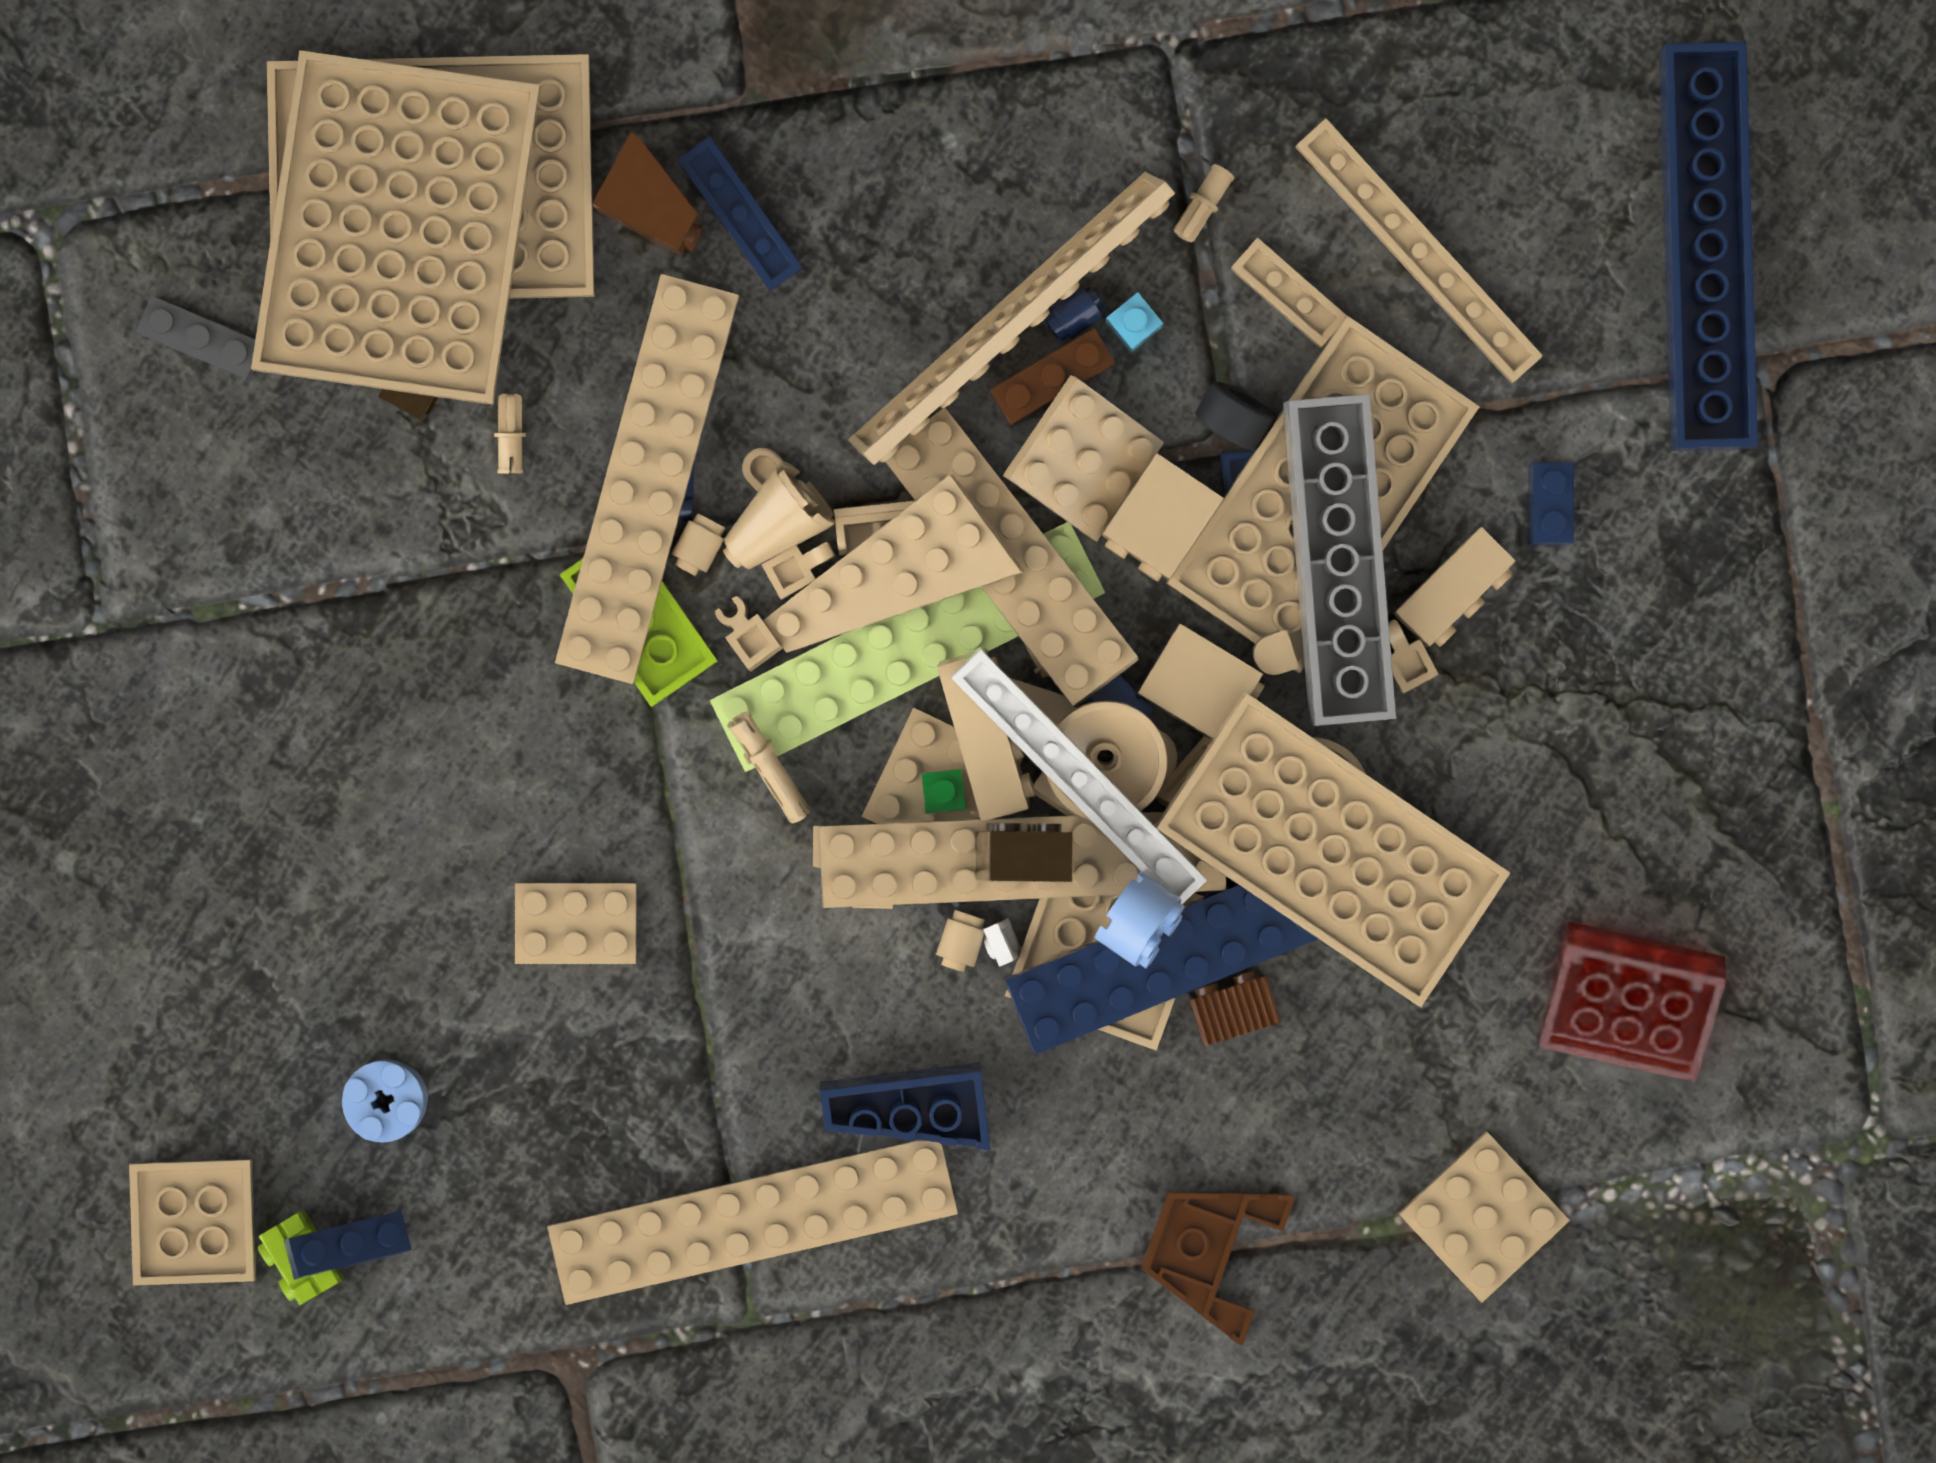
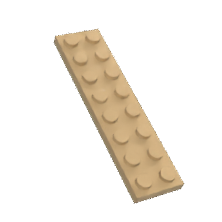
M946 408L941 409L932 416L928 424L915 435L909 434L898 443V451L885 462L912 498L917 501L947 476L954 475L1025 571L982 586V589L1074 709L1139 660L1135 652Z

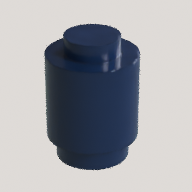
M1079 285L1078 289L1071 296L1064 300L1058 299L1048 308L1050 312L1044 321L1060 342L1067 337L1073 339L1102 318L1099 310L1104 307V304L1091 287L1084 290Z

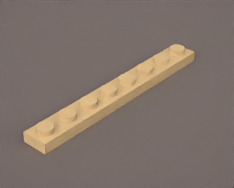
M1327 119L1323 120L1296 145L1295 148L1511 384L1543 356Z

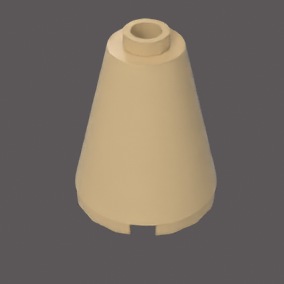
M782 462L775 468L725 536L724 543L726 548L723 549V552L735 567L739 568L743 565L745 568L751 569L829 529L835 524V520L831 519L834 514L825 499L810 481L805 484L803 481L795 478L800 471L790 463Z

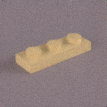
M1258 237L1230 268L1319 348H1322L1347 316Z

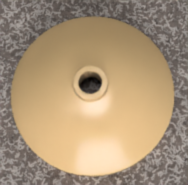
M1096 701L1074 709L1057 724L1061 731L1140 811L1153 801L1165 779L1167 753L1158 728L1143 712L1122 702ZM1106 749L1113 753V757L1109 762H1101L1097 757L1098 753ZM1047 776L1052 791L1060 802L1073 813L1089 819Z

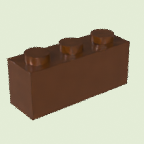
M1094 328L990 389V394L1011 428L1050 405L1070 375L1086 384L1113 368L1115 361Z

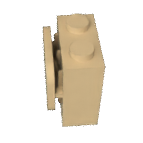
M1157 453L1103 532L1102 536L1108 540L1104 546L1122 559H1125L1129 554L1140 561L1141 564L1138 569L1158 582L1161 576L1169 580L1224 498Z
M1179 624L1137 693L1168 714L1213 740L1243 693H1248L1257 700L1265 685L1259 682L1263 673L1182 624Z

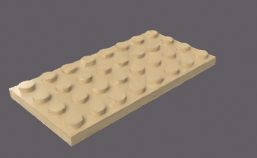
M1346 316L1289 401L1370 394L1383 550L1480 406L1355 320ZM1282 410L1166 584L1254 644L1266 635L1287 629L1299 668L1294 669V671L1301 673L1305 666L1284 410Z
M1243 693L1155 825L1156 829L1419 1007H1422L1510 874L1506 869L1248 693Z

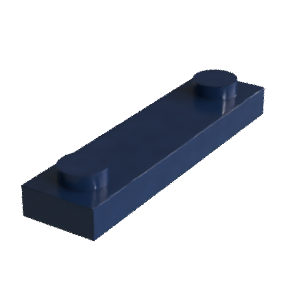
M710 136L677 159L770 292L803 269Z

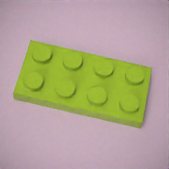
M583 559L560 574L573 594ZM663 581L661 582L634 681L651 707L718 662Z

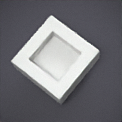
M1008 918L983 929L986 937H984L986 950L992 959L997 960L999 967L1019 958L1021 946Z

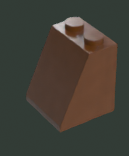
M630 132L592 204L599 214L683 258L687 250L692 253L695 251L703 236L704 231L701 230L702 227L700 226L701 220L697 212L641 139Z

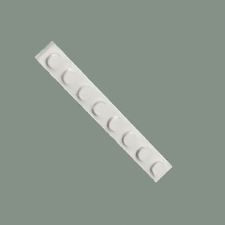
M981 648L951 675V678L1141 872L1182 899L1181 904L1207 881L1206 877L1163 833L1156 829L1155 825Z

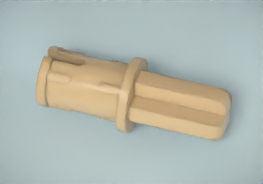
M1216 164L1212 165L1210 172L1197 193H1191L1189 198L1192 201L1174 228V232L1181 239L1193 242L1211 213H1217L1218 208L1216 205L1235 178L1228 170Z
M501 394L498 396V433H494V437H498L497 473H510V457L511 473H523L522 437H526V433H522V397L519 394Z

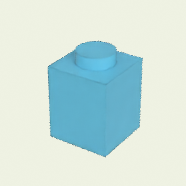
M1136 293L1110 314L1105 321L1130 353L1163 326V322L1139 293Z

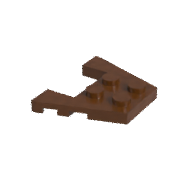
M1168 1191L1141 1269L1224 1332L1234 1342L1243 1345L1255 1311L1215 1296L1242 1219L1247 1218L1283 1231L1295 1196L1273 1193Z

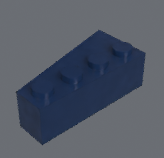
M980 1062L820 1082L825 1131L875 1137L878 1135L899 1138V1140H921L938 1142L942 1145H963L976 1147V1149L991 1150Z

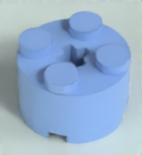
M1143 872L1138 873L1137 881L1133 879L1118 897L1106 915L1112 921L1106 929L1102 926L1099 927L1095 939L1135 967L1140 964L1147 968L1160 949L1158 948L1161 942L1160 937L1163 933L1170 936L1183 917L1181 913L1185 906L1181 904L1182 899Z
M391 1059L377 1060L358 1069L344 1086L342 1096L343 1113L350 1127L365 1140L374 1142H391L412 1132L421 1122L428 1102L427 1088L420 1074L407 1064ZM380 1090L385 1095L392 1094L394 1097V1102L389 1104L390 1111H387L385 1106L378 1107L376 1100L381 1097Z

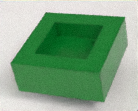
M961 769L921 773L926 814L966 809Z

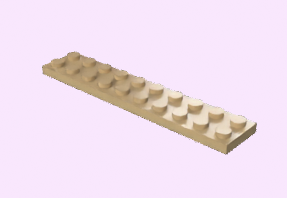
M1144 172L854 433L848 441L873 465L879 460L880 462H885L898 451V443L909 433L911 435L917 434L928 424V416L939 406L945 408L958 397L960 393L958 389L969 379L975 381L988 370L990 366L988 362L999 352L1004 354L1011 350L1020 339L1018 335L1029 325L1034 327L1041 323L1050 312L1048 308L1059 298L1064 300L1071 296L1080 285L1078 281L1089 271L1094 273L1101 269L1110 258L1108 254L1119 244L1124 246L1132 241L1140 231L1138 227L1149 217L1151 219L1156 218L1168 208L1170 204L1168 200L1175 192L1165 181Z
M664 274L660 275L556 656V664L634 685L738 304L739 295Z
M1164 812L1143 814L1156 825ZM1081 816L990 819L983 822L981 820L819 827L822 908L1121 895L1133 879L1137 881L1138 873L1141 872L1091 820ZM987 823H1021L1022 832H1027V824H1062V832H1072V882L976 880V831H986ZM1166 836L1206 877L1207 881L1197 891L1226 890L1225 875Z
M915 1140L548 1225L547 1228L565 1305L957 1215L958 1211L942 1144Z

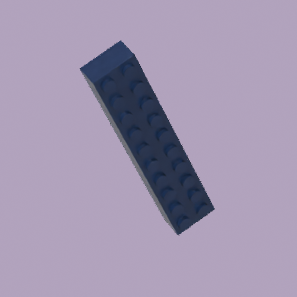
M1746 42L1665 44L1659 51L1670 450L1752 449L1758 446L1747 45Z

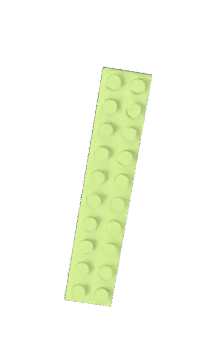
M1066 522L1043 534L1093 599L1105 594L1071 524ZM982 587L841 634L711 699L710 702L744 771L748 772L755 767L752 763H747L744 758L745 751L727 726L730 721H733L735 716L743 712H750L766 740L771 739L775 746L774 752L778 757L938 677L937 666L939 661L975 652L979 648L987 649V652L1019 636Z

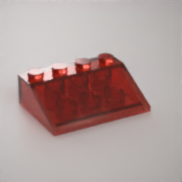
M1568 921L1556 963L1538 1047L1696 1082L1727 981L1726 957Z

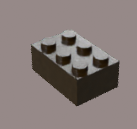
M987 823L986 831H976V880L1072 882V832H1062V824H1027V832H1022L1021 823Z

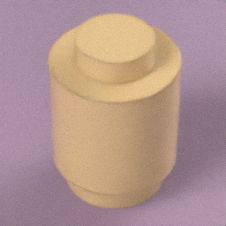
M697 513L693 522L688 521L671 553L678 558L674 565L696 576L698 570L707 573L724 541L721 536L726 528Z
M954 910L952 919H947L936 955L943 957L941 965L961 972L965 971L966 965L975 966L985 935L982 929L985 919Z

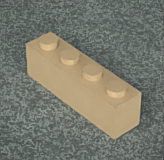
M982 649L988 655L987 649ZM971 652L939 661L937 669L979 815L983 822L1029 809V798L1035 796V791L1030 774H1022L1018 759L1024 758L1023 751L951 678V675L975 653ZM992 657L991 659L999 666L996 657Z

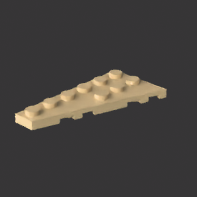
M949 475L763 621L786 653L1025 571L956 477Z

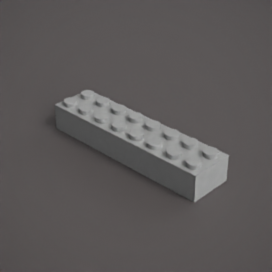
M1370 394L1283 402L1309 724L1319 726L1396 719Z

